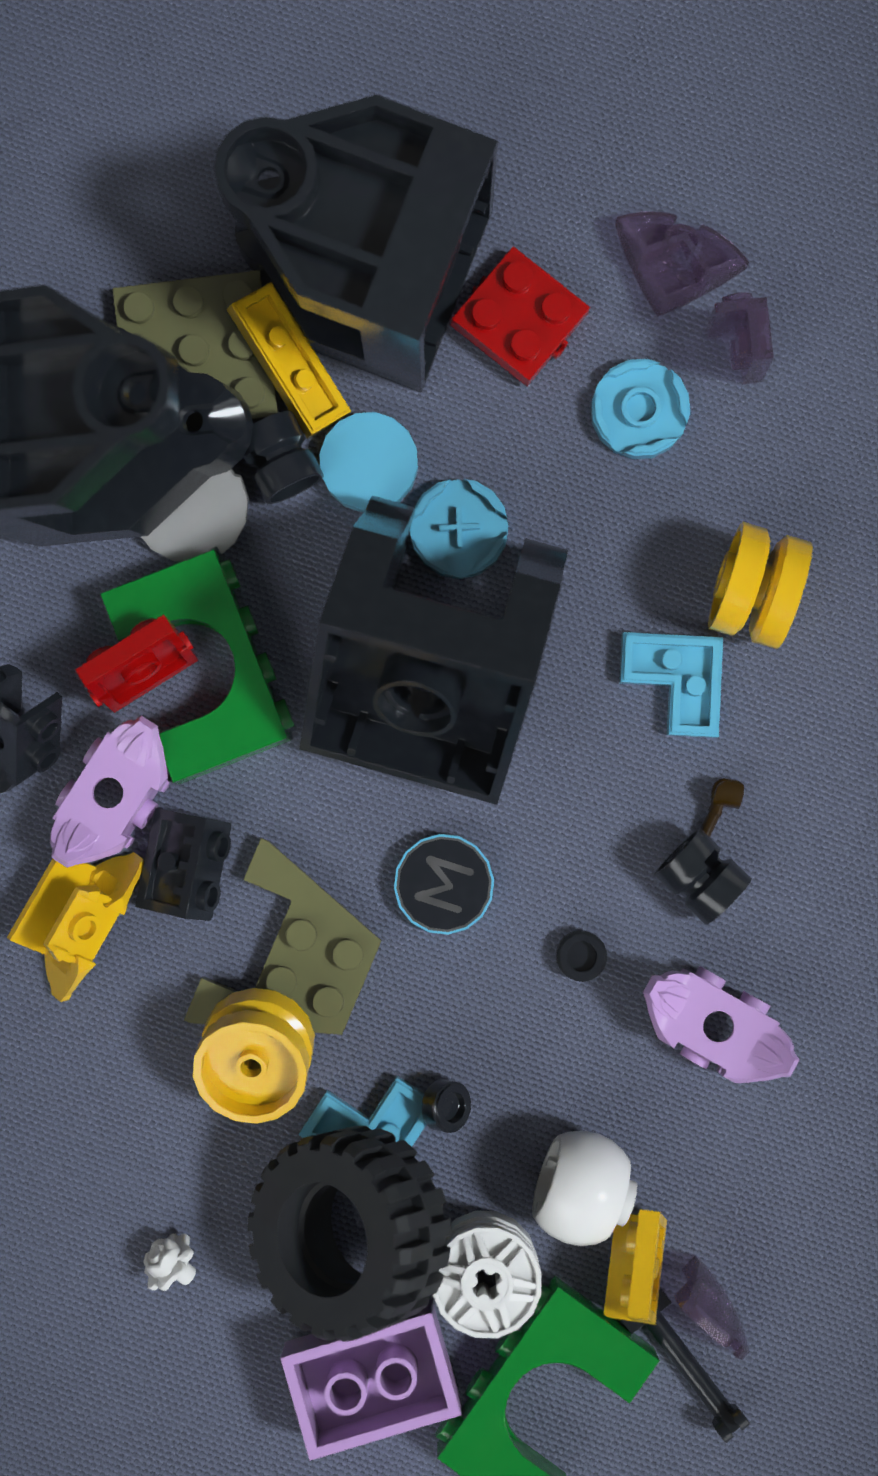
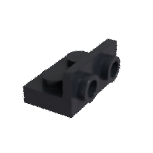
M155 808L135 907L184 919L210 921L221 896L219 884L224 860L227 858L231 848V823Z

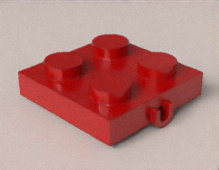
M513 246L487 277L483 276L477 287H473L471 291L473 294L453 316L450 326L525 386H528L552 357L557 360L569 344L566 340L588 315L590 306Z
M163 614L157 619L150 618L140 622L131 630L130 636L114 646H104L95 650L87 657L86 663L75 670L84 686L88 689L87 691L98 707L104 703L115 713L199 660L192 650L194 646L188 636L185 635L184 631L179 633Z

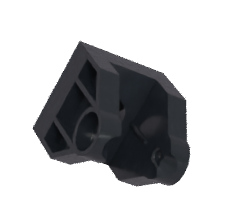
M377 94L285 120L266 116L245 120L229 131L217 149L214 170L223 203L234 219L237 220L234 230L241 256L251 270H260L261 275L269 283L272 282L316 353L422 393L492 215L498 140ZM265 171H274L279 175L262 179L258 182L260 175Z
M46 284L1 290L0 536L38 547L148 536L210 477L228 472L242 460L251 444L253 420L249 405L238 391L208 374L189 371L178 364L179 361L175 355L138 334H132L121 327L114 328L72 299ZM199 412L203 417V425L198 431L189 432L186 426L187 419L192 413Z
M372 495L366 510L352 527L318 623L299 749L497 805L536 684L562 584L568 550L525 538L505 612L501 619L397 591L395 588L408 543L405 541L411 526L415 507ZM412 686L420 687V688H423V689L428 690V691H430V692L421 691V690H419V689H417V688H414V687H412Z

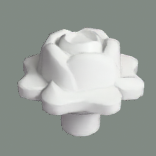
M172 1233L168 1238L157 1239L152 1243L150 1251L145 1254L143 1260L145 1265L144 1273L148 1276L147 1286L150 1290L159 1288L162 1291H166L176 1280L183 1285H187L195 1277L196 1269L188 1263L194 1253L189 1246L190 1237L184 1233L178 1236Z

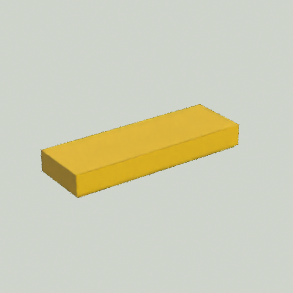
M272 282L232 303L228 307L229 315L289 411L293 412L307 439L351 412Z

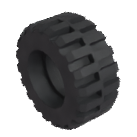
M352 1126L301 1138L298 1142L288 1144L279 1151L277 1159L269 1161L261 1174V1178L265 1182L256 1184L251 1203L255 1204V1210L248 1215L247 1231H253V1243L249 1245L251 1260H257L260 1273L256 1274L261 1287L263 1289L269 1288L273 1295L270 1300L271 1303L281 1314L288 1312L291 1315L289 1321L304 1332L312 1330L311 1334L320 1339L328 1341L339 1339L342 1342L357 1340L408 1320V1317L418 1314L428 1305L430 1295L437 1293L444 1274L439 1269L448 1266L451 1247L445 1246L446 1237L451 1235L450 1217H444L442 1204L447 1203L443 1190L442 1188H435L431 1180L435 1176L434 1172L425 1160L420 1162L416 1160L415 1156L418 1152L405 1140L395 1142L396 1137L391 1132L380 1128L371 1130L368 1126ZM337 1190L343 1192L352 1201L365 1227L367 1258L362 1274L345 1260L333 1235L331 1212Z

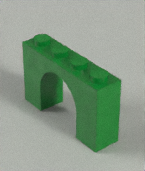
M215 550L101 593L119 642L130 636L131 630L140 622L150 618L157 619L164 614L174 627L200 625L218 632L225 638L232 651L235 663L234 681L228 696L221 705L203 717L159 733L166 765L173 783L176 784L185 783L291 741L287 729L295 727L285 699L276 701L269 685L270 682L277 680L267 652L258 655L251 636L258 634L259 631L248 605L239 608L233 590L241 587L233 564L230 559L221 562Z
M554 1276L548 1286L541 1283V1296L533 1315L518 1330L501 1337L495 1348V1352L499 1356L490 1369L487 1371L482 1367L474 1375L465 1391L469 1398L461 1408V1415L444 1420L439 1425L435 1437L439 1439L437 1442V1459L460 1476H566L563 1470L524 1443L511 1429L505 1415L508 1397L514 1385L523 1375L536 1367L550 1363H564L584 1370L630 1404L660 1361L655 1348L635 1333L631 1334L616 1319L606 1317L601 1308L557 1276Z

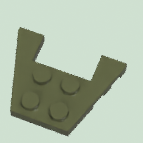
M261 838L243 880L290 899L291 904L255 988L275 990L293 999L309 1016L314 1033L342 1035L382 940L312 880L299 866L295 865L278 850L273 843ZM202 977L184 1021L206 1024L215 1005L231 993L237 992V990Z

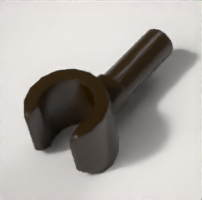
M722 778L714 783L711 791L709 812L700 828L709 837L722 814L723 806L735 809L740 808L744 794V785L740 781Z

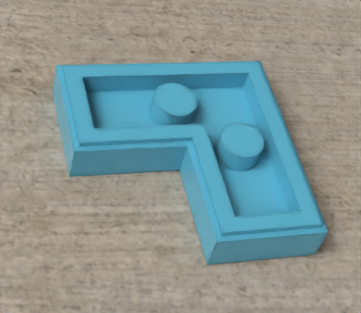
M623 632L621 638L619 683L669 686L668 736L718 738L723 637Z
M396 1076L371 1116L367 1117L327 1090L299 1132V1136L305 1138L352 1126H368L371 1130L380 1128L391 1132L396 1137L395 1142L405 1140L409 1145L413 1146L427 1125L421 1110L424 1093L399 1076Z

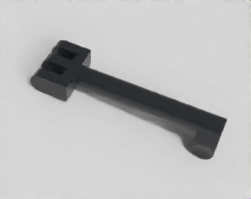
M660 1286L656 1325L621 1321L631 1334L643 1325L647 1327L713 1414V1427L723 1441L727 1443L734 1438L733 1433L740 1428L743 1431L750 1425V1422L736 1404L728 1402L662 1315L661 1311L672 1302Z

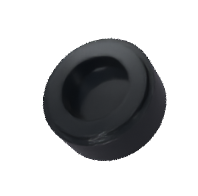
M577 930L568 933L560 940L556 949V962L559 969L568 978L579 982L590 981L604 970L607 962V951L604 943L598 936L588 931Z
M441 1079L433 1082L427 1088L422 1099L421 1108L422 1116L427 1126L433 1130L454 1133L465 1125L471 1110V1098L463 1084Z

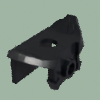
M10 664L0 666V735L4 741V744L0 742V793L10 791L37 771L41 773L48 770L55 764L60 755L62 696L56 692L19 717L17 714L22 710V671Z

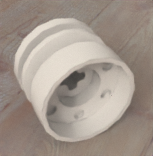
M473 1211L456 1218L451 1223V1235L447 1236L445 1246L451 1247L448 1266L439 1269L444 1274L437 1293L433 1294L440 1314L456 1330L474 1338H499L518 1330L533 1315L541 1296V1269L529 1233L515 1219L497 1211ZM484 1269L488 1275L496 1273V1285L491 1288L485 1282L476 1285L478 1283L477 1272Z

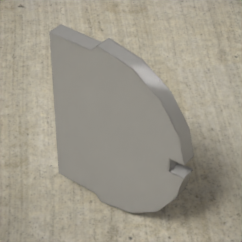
M231 468L228 472L210 477L148 536L141 538L151 550L172 561H186L211 551L210 549L216 546L221 554H223L236 542L247 521L249 497L242 476L235 474Z

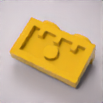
M639 1209V1215L631 1214L624 1226L616 1224L613 1230L604 1315L606 1317L656 1325L667 1219L661 1212Z

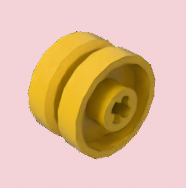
M742 522L733 537L728 552L725 554L716 579L708 629L734 636L744 627L752 610L749 624L752 642L778 649L789 632L801 601L811 564L813 546L809 541L786 535L776 543L767 562L771 543L768 530Z
M250 988L233 992L217 1003L206 1021L202 1032V1039L194 1056L193 1079L199 1095L215 1112L239 1122L257 1124L278 1119L293 1109L305 1091L308 1069L310 1068L313 1056L315 1034L309 1016L293 999L275 990Z

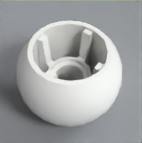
M571 1131L558 1135L547 1152L534 1193L532 1215L539 1227L551 1237L564 1243L587 1246L596 1245L607 1240L616 1224L624 1226L633 1210L637 1194V1182L630 1180L631 1163L623 1149L613 1140L599 1133Z

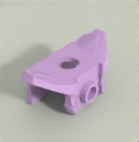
M140 716L136 720L123 722L112 733L107 732L103 739L98 737L84 756L83 763L86 766L76 782L70 780L58 796L55 805L59 809L52 818L55 822L50 834V844L53 848L51 858L68 868L121 852L124 847L128 848L133 843L135 838L131 836L134 828L137 826L143 829L154 815L158 804L153 799L158 791L165 792L170 782L167 780V766L158 726L145 717ZM105 778L116 779L123 788L122 800L112 808L100 806L94 797V789L97 783Z
M701 966L698 967L695 974L682 968L681 972L669 971L662 975H652L643 994L646 999L650 1019L659 1040L672 1048H675L678 1042L684 1045L680 1055L707 1069L711 1061L718 1065L716 1071L734 1083L768 1081L792 1075L800 1059L794 1052L791 1038L779 1027L780 1023L766 1015L770 1008L768 1004L743 991L739 999L721 990L726 982L724 979ZM715 1011L727 1013L733 1022L731 1035L723 1041H712L704 1033V1020L710 1013Z

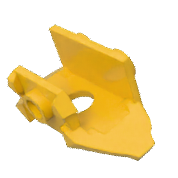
M136 853L113 857L96 866L90 863H83L67 868L52 859L9 932L7 938L10 941L44 954L51 994L58 1001L70 1000L72 993L79 983L96 965L93 960L119 914L125 915L129 899L144 865V859Z

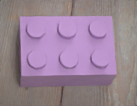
M432 1298L429 1299L428 1305L418 1314L408 1317V1320L357 1340L342 1342L339 1339L328 1341L310 1334L285 1342L280 1359L310 1461L461 1415V1397Z

